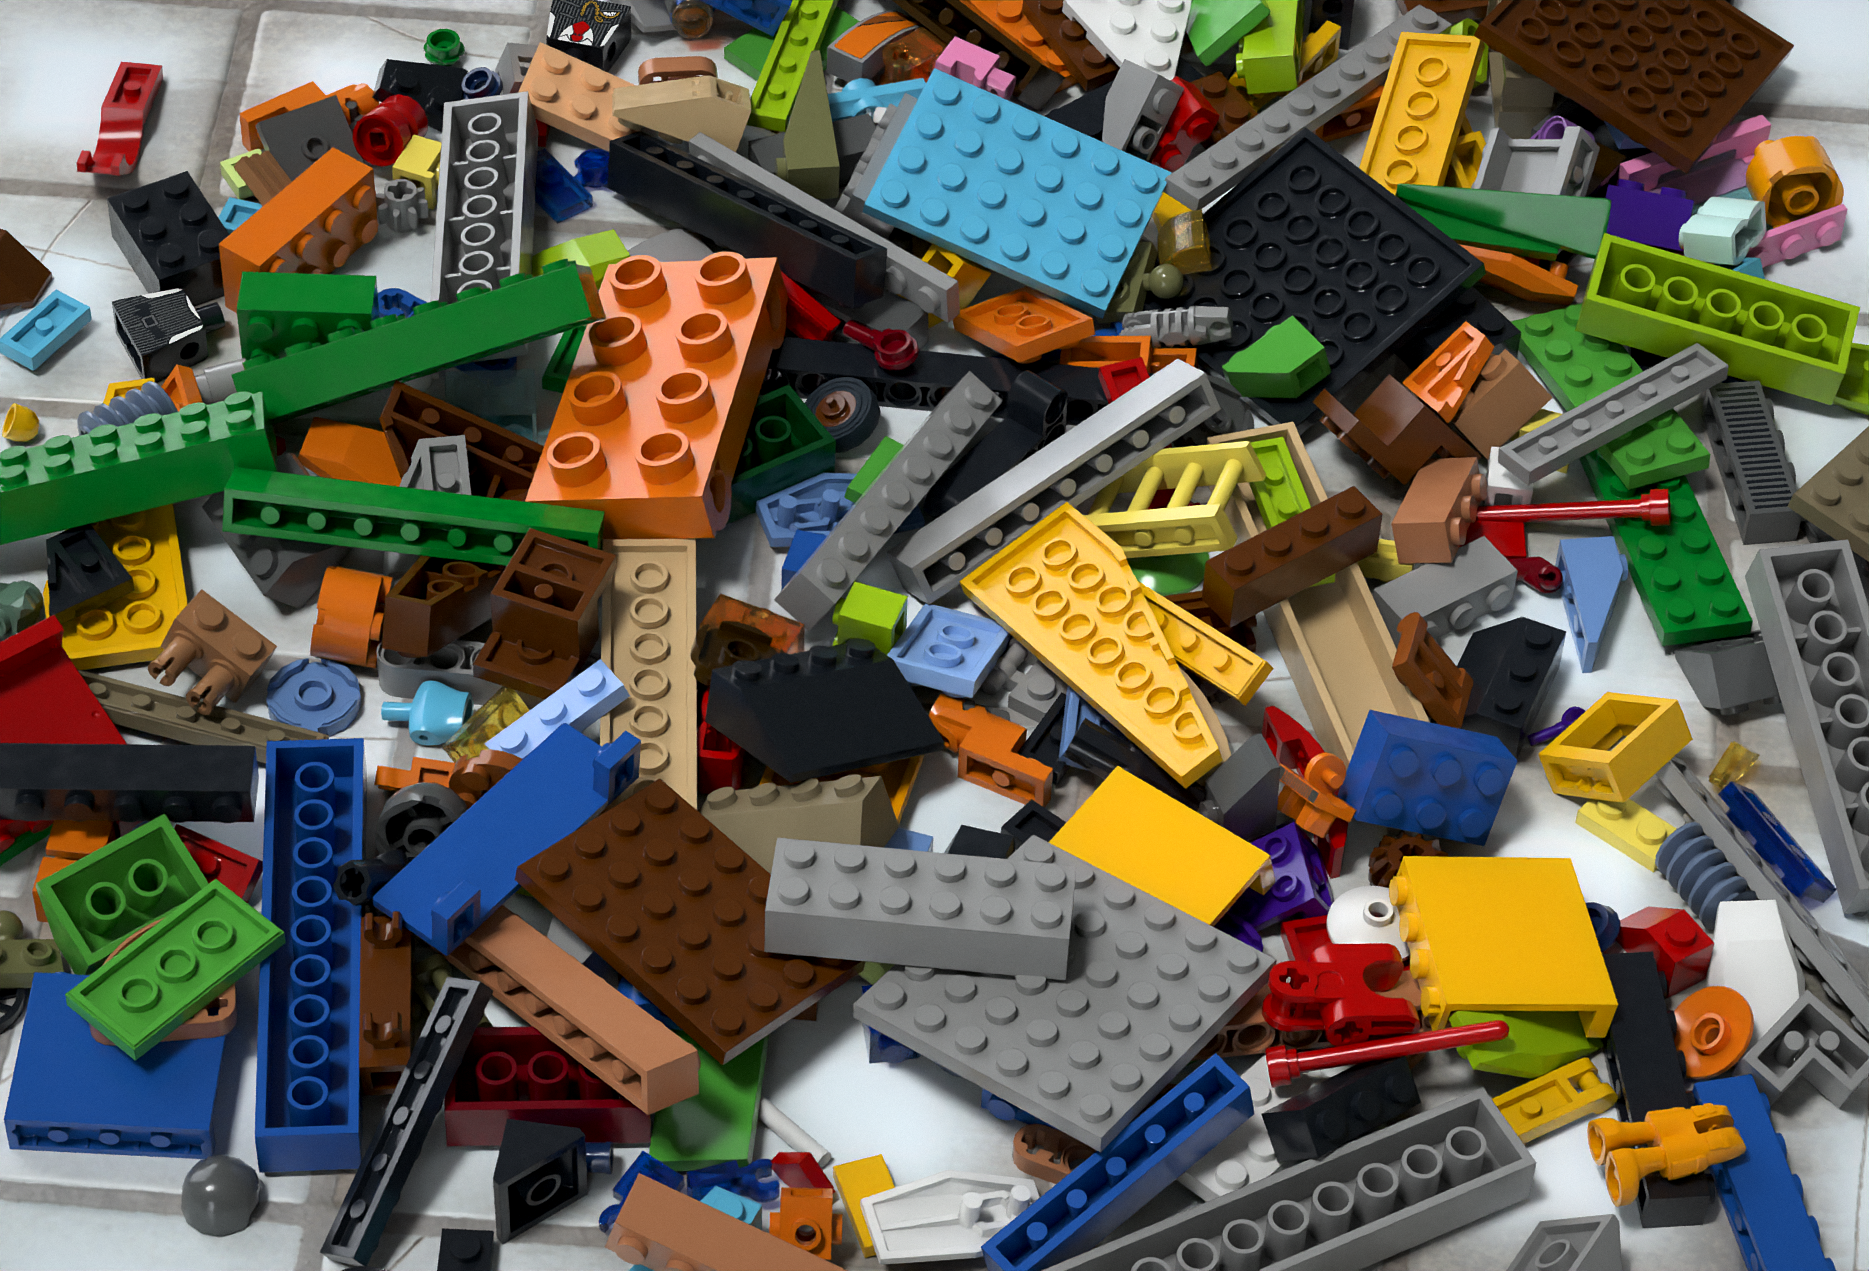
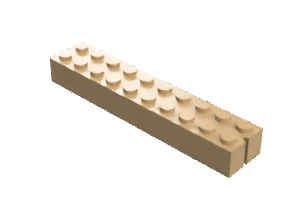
M1294 422L1207 437V445L1242 441L1255 442L1284 437L1310 506L1313 507L1328 499ZM1249 482L1237 483L1224 510L1238 537L1234 546L1267 530ZM1216 485L1209 486L1211 493L1213 492ZM1357 562L1337 572L1334 583L1308 587L1263 610L1322 749L1340 758L1344 762L1346 771L1369 710L1430 722L1422 704L1407 686L1402 685L1398 681L1392 669L1397 649Z

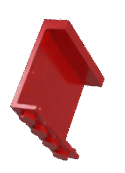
M55 615L0 642V743L127 744L63 649L64 628ZM0 820V853L14 843V838L29 830L32 833L43 831L52 825L54 820Z

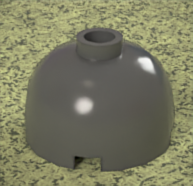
M420 782L403 787L388 799L378 818L375 846L380 855L392 850L404 849L407 857H416L465 813L468 807L464 800L452 789L438 783Z

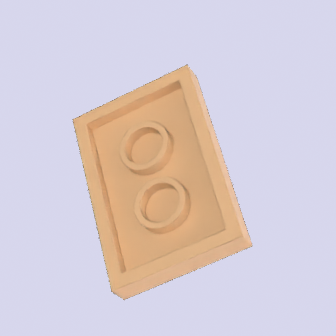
M539 43L518 93L528 91L535 119L608 152L611 140L641 131L621 125L618 122L619 118L612 114V94L614 88L635 86L634 84L544 43Z

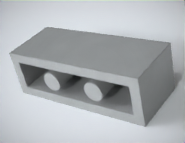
M1483 536L1460 547L1452 563H1427L1375 588L1373 598L1397 649L1401 637L1397 631V626L1410 613L1418 612L1428 623L1427 631L1436 640V638L1455 629L1467 627L1473 620L1491 611H1499L1505 608L1513 600L1518 570Z

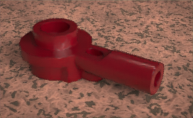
M853 320L848 321L844 326V336L875 350L876 361L884 369H905L918 357L919 348L916 340L904 330L888 328L881 332L876 329L871 330Z

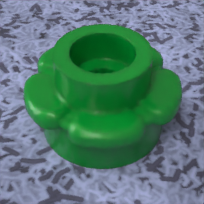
M437 29L427 36L423 47L426 52L425 58L435 65L451 66L458 62L459 56H462L465 52V47L460 42L459 35L450 29Z

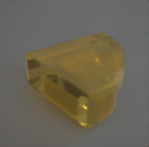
M1733 741L1711 772L1708 781L1721 790H1726L1735 785L1749 771L1760 755L1749 747Z

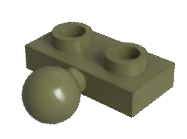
M1139 242L1103 319L1095 316L1098 323L1122 322L1125 314L1142 311L1147 291H1152L1154 295L1163 299L1175 297L1183 287L1184 280L1181 271L1171 264H1161L1154 268L1158 251L1153 242Z
M7 910L0 911V988H31L34 972H64L60 949L54 939H22L24 928L21 919L15 913Z

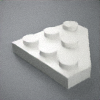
M1064 0L1062 12L1071 21L1077 20L1087 31L1086 38L1105 59L1111 57L1119 67H1121L1124 59L1171 80L1176 75L1192 0Z

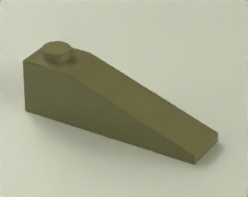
M820 50L811 51L784 135L783 158H775V173L777 177L815 199L839 198L840 165Z

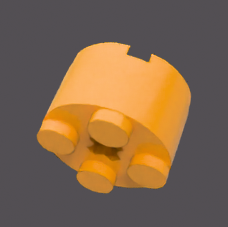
M1789 136L1776 141H1763L1755 148L1754 157L1746 171L1747 189L1753 200L1765 202L1766 223L1772 226L1773 229L1841 205L1843 201V184L1825 149L1814 136Z

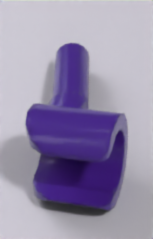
M1576 706L1571 707L1562 715L1561 722L1527 735L1530 746L1559 736L1585 710Z

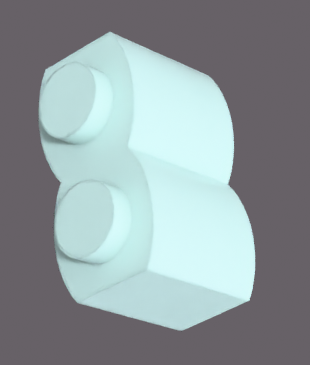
M1714 196L1709 198L1703 206L1699 207L1697 214L1693 215L1680 229L1679 246L1681 249H1684V256L1707 263L1739 265L1745 259L1749 248L1756 247L1765 235V202Z

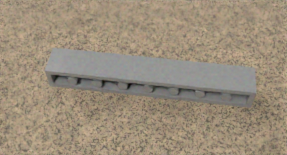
M1176 359L888 550L886 553L903 589L928 605L958 586L960 580L1065 502L1076 507L1220 411L1221 408L1206 373L1180 359Z
M969 371L934 408L777 595L774 601L809 631L837 603L1003 400Z

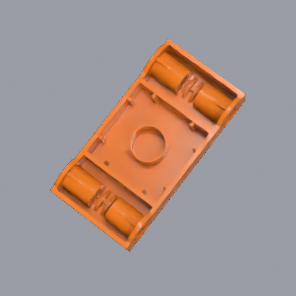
M729 251L711 254L700 261L659 262L656 258L648 255L631 256L617 264H608L598 292L606 319L586 326L525 502L605 511L603 539L715 538L716 531L724 529L729 519L732 479L772 350L779 349L784 341L787 316L786 305L789 298L777 257L744 259L742 255Z

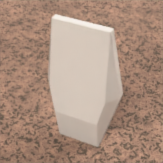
M1776 900L1723 901L1717 907L1713 942L1715 944L1709 964L1706 986H1725L1734 989L1747 1000L1754 1017V1029L1749 1046L1734 1066L1739 1064L1749 1050L1805 993V977Z
M945 1170L863 1198L860 1201V1207L879 1264L885 1265L968 1259L983 1256L981 1246L1037 1201L1040 1196L1032 1179Z

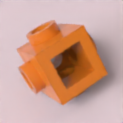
M781 1187L780 1212H770L769 1234L824 1260H831V1245H842L843 1214L832 1213L833 1189ZM803 1225H809L813 1230L803 1232L798 1228Z

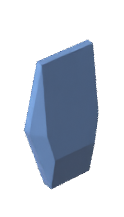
M821 473L758 500L755 510L770 547H790L797 529L828 536L855 504L844 498L848 485L857 474ZM918 504L893 534L924 527L925 520Z

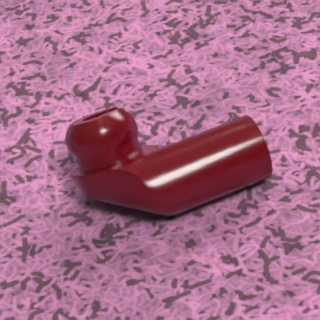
M1538 556L1507 559L1518 570L1516 581H1523L1540 593L1551 594L1560 589L1563 581L1561 570L1544 558Z

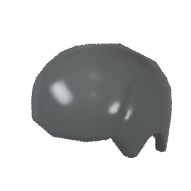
M226 1155L208 1156L205 1160H200L187 1173L182 1186L181 1209L186 1222L201 1233L220 1236L244 1229L248 1225L252 1211L255 1207L259 1206L260 1201L259 1193L261 1192V1187L255 1169L240 1158Z

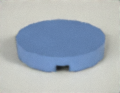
M309 658L296 660L282 667L270 679L267 687L266 702L271 720L329 735V737L346 729L358 716L361 706V695L357 677L347 666L333 660L321 659V662L309 663Z

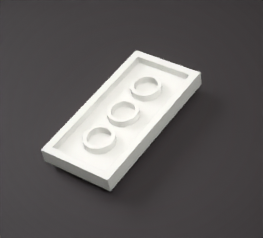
M1265 1054L1240 1076L1250 1086L1255 1114L1176 1180L1208 1202L1290 1168L1298 1160L1277 1162L1261 1114L1329 1079V1076L1320 1070L1301 1073V1078L1292 1079V1085L1272 1088Z

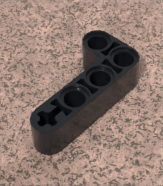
M1029 370L1022 372L1016 378L1009 391L1007 417L935 482L926 496L924 511L937 519L1065 434L1067 392Z

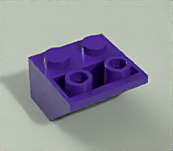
M1619 179L1617 186L1608 184L1606 199H1610L1612 202L1606 233L1684 255V249H1681L1679 246V232L1682 225L1687 223L1692 217L1694 200L1686 199L1687 192L1683 190L1661 187L1660 194L1644 191L1643 183Z

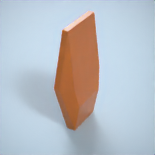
M1460 245L1484 263L1486 274L1478 280L1484 284L1527 301L1570 305L1576 295L1578 285L1566 280L1569 269L1567 264L1553 261L1550 271H1547L1526 261V257Z
M319 417L313 418L298 456V460L303 466L324 478L399 487L402 480L384 432Z

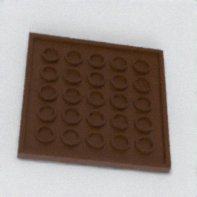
M1502 0L1481 21L1474 34L1476 38L1486 43L1490 49L1500 52L1520 65L1527 73L1537 76L1557 89L1563 96L1571 98L1591 111L1600 120L1608 122L1628 135L1634 142L1642 144L1662 157L1668 164L1679 168L1685 173H1688L1720 137L1784 63L1795 46L1725 0Z

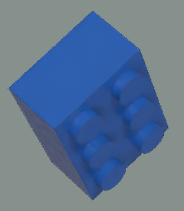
M1369 710L1347 768L1344 783L1341 785L1337 796L1356 809L1353 817L1357 821L1485 846L1517 764V759L1496 736Z

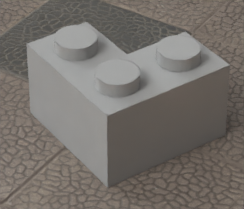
M1807 989L1741 1059L1731 1075L1735 1077L1752 1074L1759 1093L1764 1092L1766 1094L1770 1107L1802 1075L1835 1106L1840 1108L1869 1077V1043Z

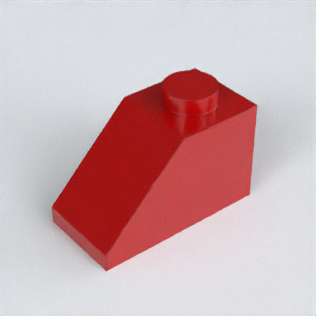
M1648 906L1620 920V933L1616 941L1626 953L1653 951L1657 971H1664L1666 975V998L1706 979L1715 943L1685 909Z

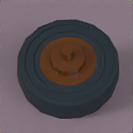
M852 377L835 378L820 385L805 401L807 407L836 440V453L846 452L861 445L871 436L879 422L881 411L876 395L863 381Z

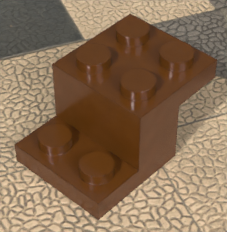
M1390 374L1354 414L1326 389L1313 401L1325 413L1319 421L1385 480L1392 474L1405 485L1434 452L1442 458L1477 457V462L1482 457Z
M529 528L490 593L493 631L473 663V677L544 700L574 679L599 639L598 599L617 568V555Z

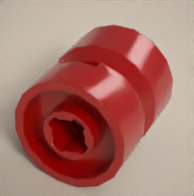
M400 94L389 96L357 121L353 129V142L356 151L364 160L372 165L380 167L392 165L396 162L413 135L425 137L428 131V119L424 109L411 97Z

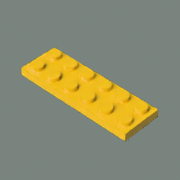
M1401 32L1359 166L1362 171L1392 194H1396L1397 185L1400 183L1430 186L1444 185L1485 48L1483 41L1475 36Z

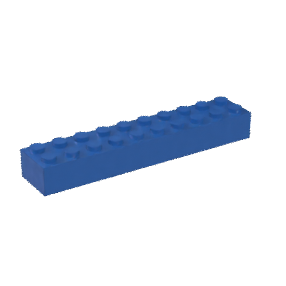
M364 738L267 741L261 914L284 931L286 943L260 963L255 1104V1145L259 1173L358 1169L362 1162L363 1089L359 1071L361 917H365V905L353 906L347 900H339L333 884L337 880L338 867L350 860L366 859L367 769Z

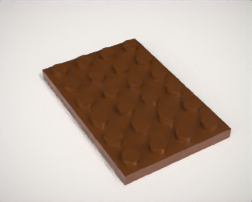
M661 779L648 785L517 866L515 881L721 1065L726 1064L862 972L866 961L764 952L765 907L771 874Z

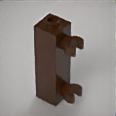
M394 911L392 918L386 914L374 917L373 913H366L365 917H361L359 1071L364 1096L386 1095L394 1093L415 1047L414 933L403 926V917L399 911Z

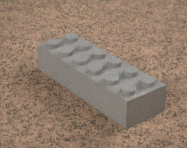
M777 838L765 907L764 952L1014 976H1043L1046 979L1066 980L1077 866Z

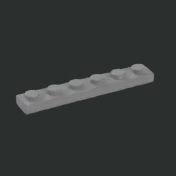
M1696 343L1500 447L1498 463L1529 486L1727 379L1728 364Z

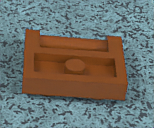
M1418 612L1410 613L1397 626V631L1401 637L1392 669L1398 681L1402 685L1407 686L1419 700L1429 718L1434 719L1440 725L1460 728L1462 727L1472 690L1473 678L1464 668H1458L1427 631L1428 623Z

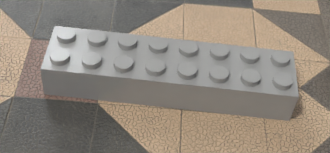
M528 91L444 103L430 302L439 300V302L448 301V304L458 302L456 294L480 286H482V289L490 288L493 291L501 288L499 284L500 279L519 273H525V275L532 274L539 131ZM528 344L472 362L501 358L509 359L528 355Z
M1848 539L1759 549L1745 575V580L1843 913L1869 911L1868 602Z

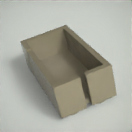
M1489 0L1486 16L1502 0ZM1489 48L1488 68L1495 128H1501L1512 139H1530L1532 128L1557 108V100L1553 98L1554 93L1559 92L1537 76L1527 73L1520 65L1500 52Z

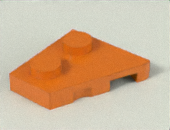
M1465 321L1402 384L1420 402L1448 424L1455 416L1495 347L1484 334Z

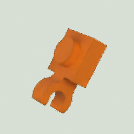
M413 757L411 771L377 766L374 785L378 786V789L394 792L420 782L438 783L449 788V780L456 763Z

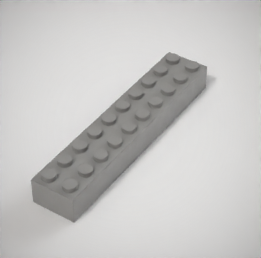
M1482 1087L1340 1146L1319 1158H1311L1042 1271H1358L1529 1198L1537 1162Z

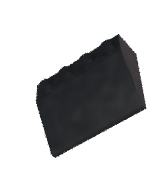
M854 638L848 640L845 644L830 647L813 646L809 651L794 654L777 653L768 659L758 661L741 660L734 662L732 666L712 669L705 722L790 783L942 751L944 748V740L894 660L878 650L875 644L869 640Z

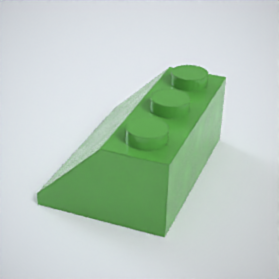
M163 814L42 879L35 886L54 941L71 969L77 975H91L104 964L110 954L127 938L143 927L168 916L209 883L167 816Z

